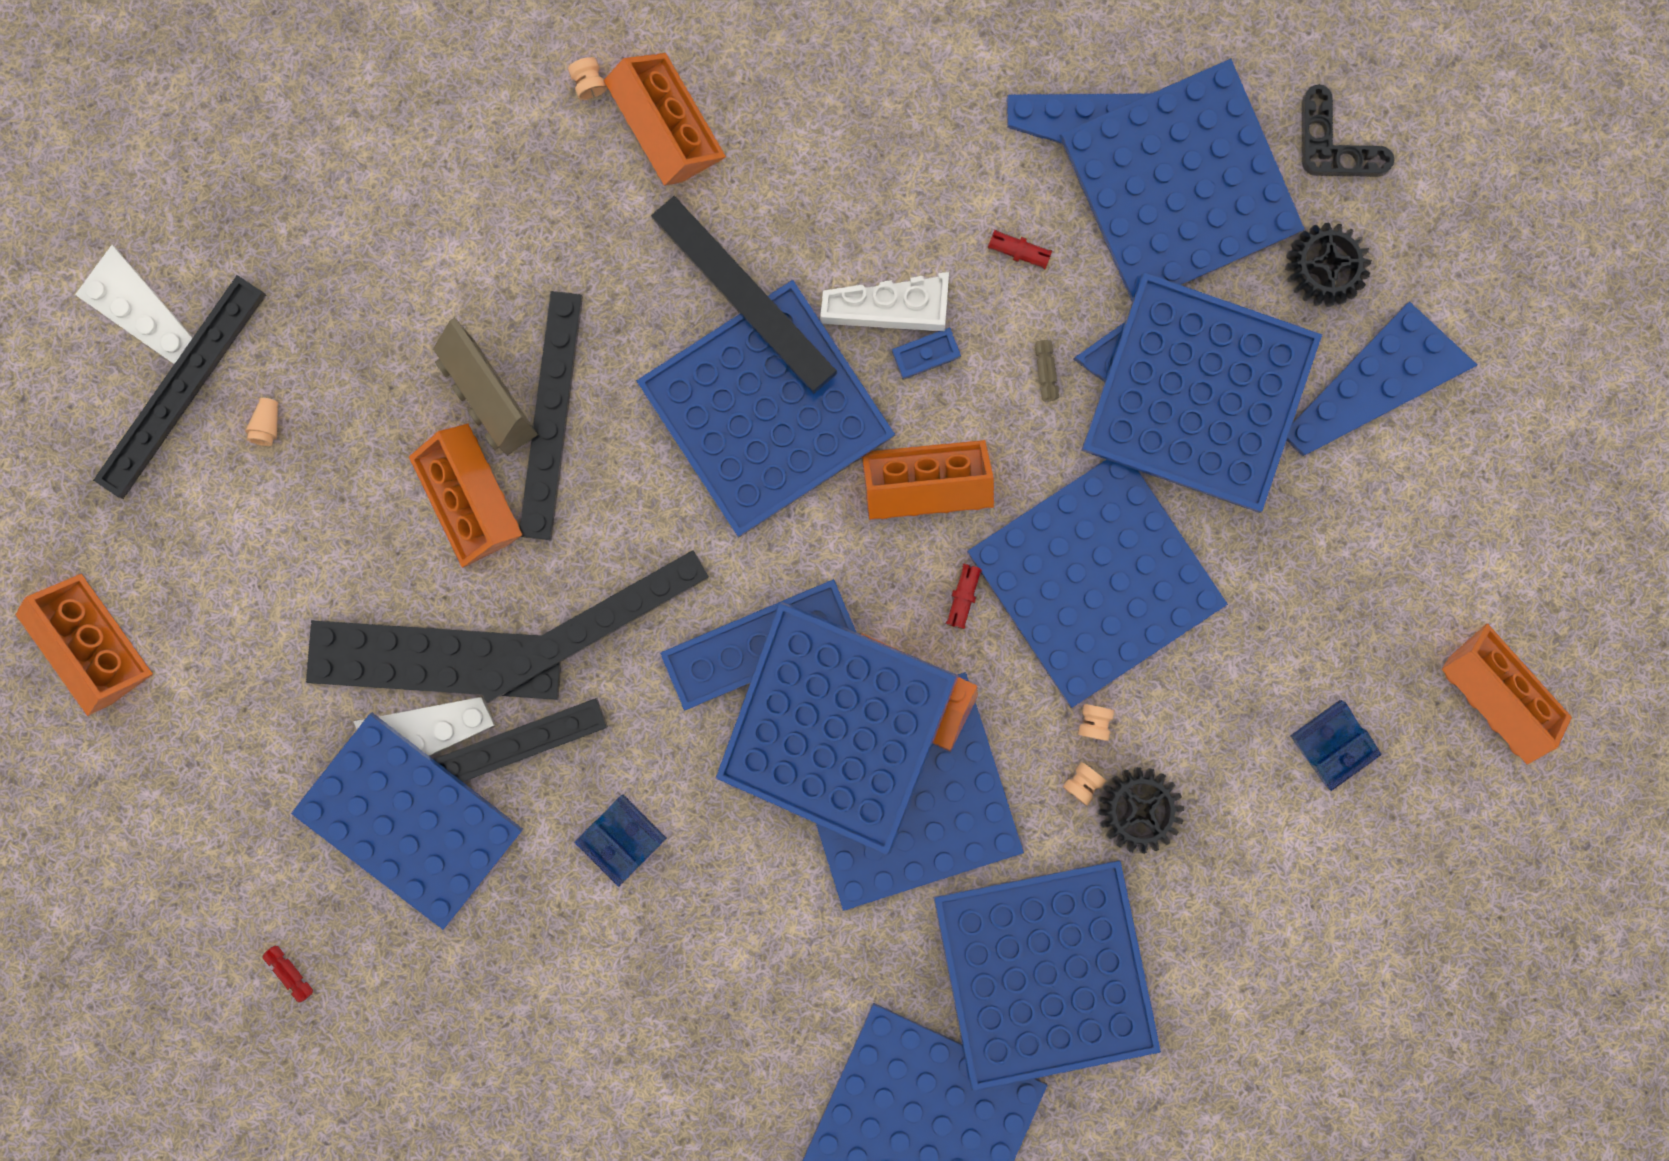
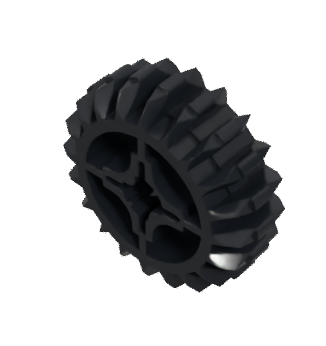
M1329 222L1324 223L1321 229L1318 225H1313L1310 228V232L1303 231L1299 235L1300 240L1295 239L1292 242L1291 247L1293 250L1289 251L1286 255V258L1292 262L1285 266V270L1294 271L1287 278V282H1298V285L1293 289L1294 293H1298L1303 289L1306 292L1303 295V301H1307L1314 296V306H1319L1324 300L1326 307H1332L1335 301L1339 305H1343L1347 302V298H1355L1357 296L1356 290H1362L1365 287L1363 280L1370 276V272L1364 268L1370 266L1372 261L1363 258L1369 252V248L1364 247L1360 249L1359 247L1363 237H1358L1354 240L1351 237L1354 232L1353 229L1343 233L1342 224H1337L1332 230ZM1321 243L1322 248L1319 250V257L1306 261V255L1310 246ZM1336 246L1340 247L1347 256L1341 255L1337 251ZM1327 259L1329 265H1324L1323 262ZM1350 269V276L1346 284L1335 287L1338 272ZM1309 273L1317 275L1321 284L1317 283Z
M1135 767L1134 777H1132L1129 770L1125 769L1122 771L1123 782L1119 777L1113 776L1111 779L1116 787L1114 789L1108 785L1103 787L1111 795L1109 799L1101 796L1098 799L1099 802L1107 804V809L1101 808L1097 810L1098 815H1108V819L1101 821L1100 826L1102 828L1112 826L1106 836L1112 839L1119 835L1115 844L1118 847H1122L1127 842V851L1134 852L1138 844L1139 851L1145 854L1148 850V843L1154 851H1158L1159 844L1157 840L1160 839L1162 843L1168 845L1170 840L1166 833L1169 832L1175 836L1179 833L1177 829L1172 827L1173 822L1183 823V819L1176 817L1175 812L1184 811V806L1174 805V801L1181 799L1182 795L1181 793L1170 794L1176 786L1174 782H1168L1163 786L1166 780V775L1163 773L1157 775L1154 780V769L1148 768L1144 777L1141 767ZM1138 784H1148L1157 791L1152 795L1149 794L1144 798H1139L1129 788ZM1121 795H1123L1128 808L1122 819L1118 821L1116 813L1117 803ZM1163 799L1165 815L1161 825H1159L1155 817V809L1160 804V800ZM1134 801L1138 802L1141 805L1148 803L1147 807L1144 809L1146 813L1145 816L1148 819L1143 818L1140 815H1138L1137 818L1134 817L1138 811ZM1143 822L1152 833L1145 836H1133L1128 834L1125 829Z

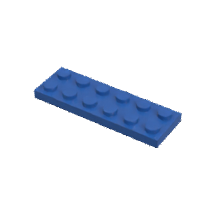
M835 580L825 582L660 652L684 711L751 683L778 606L782 602L856 632Z

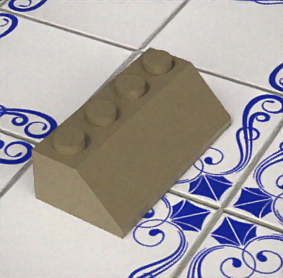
M455 317L451 319L433 348L439 358L435 363L445 377L451 375L455 381V384L451 387L461 401L467 399L472 408L467 411L478 426L483 423L488 433L484 437L494 450L500 448L508 456L536 437L538 433L473 337Z

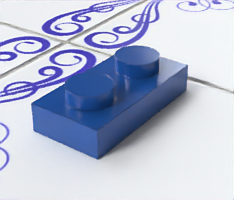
M950 327L946 328L945 332L938 331L892 349V354L902 380L961 358Z

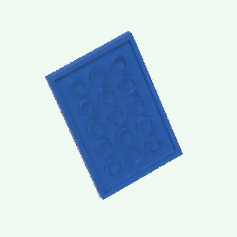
M373 712L366 717L291 812L294 817L442 930L445 929L523 830L522 827Z

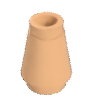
M259 398V403L245 430L248 434L247 441L261 446H272L273 440L277 439V401L269 398Z

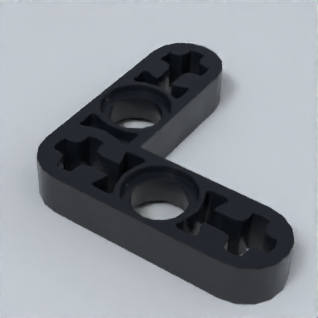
M1320 84L1313 85L1306 91L1302 98V166L1307 173L1314 176L1379 177L1386 174L1392 168L1395 160L1394 154L1387 147L1333 145L1332 93L1329 88ZM1315 93L1318 94L1319 99H1324V102L1318 108L1319 115H1313L1316 111L1315 101H1310ZM1318 123L1323 126L1325 134L1322 138H1315L1310 134L1309 126L1311 124ZM1315 153L1319 154V159H1330L1332 153H1334L1333 162H1323L1319 167H1316V163L1310 161ZM1342 154L1353 156L1355 167L1351 169L1344 168L1340 163V156ZM1377 154L1380 155L1381 160L1386 161L1380 168H1378L1375 162H1367L1364 165V169H1362L1363 160H1373Z

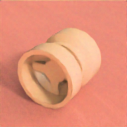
M594 57L579 59L568 67L571 79L576 82L575 91L580 100L594 98L591 89L595 97L607 91L604 79L598 73L600 70L598 61Z
M1084 704L1082 710L1084 721L1079 725L1078 735L1109 741L1110 730L1108 726L1109 722L1113 720L1115 710Z
M1081 762L1075 769L1076 775L1072 779H1068L1062 787L1070 794L1072 793L1076 796V799L1084 805L1088 806L1093 800V793L1096 789H1101L1106 780Z

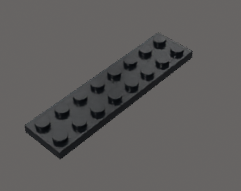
M311 620L306 683L482 695L471 675L541 635ZM561 662L502 696L558 700Z

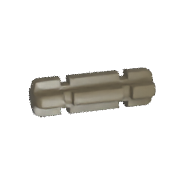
M1041 340L1035 344L1036 356H1039L1037 360L1039 382L1043 386L1040 389L1043 401H1054L1059 398L1058 386H1055L1057 375L1055 360L1051 356L1053 345L1051 340Z

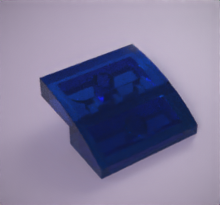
M1342 700L1333 704L1290 735L1296 746L1330 791L1337 788L1382 755L1368 731L1360 726L1347 703Z
M622 794L574 843L619 887L667 838Z

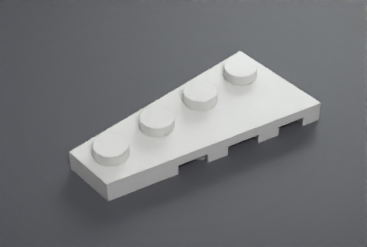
M113 245L110 246L75 294L173 364H175L193 338Z
M949 272L938 273V277L926 279L923 276L910 277V281L892 283V280L883 281L878 286L866 288L864 285L823 290L820 321L822 324L945 332Z
M483 697L379 716L380 719L428 756L496 726ZM365 719L353 721L356 729L359 728Z

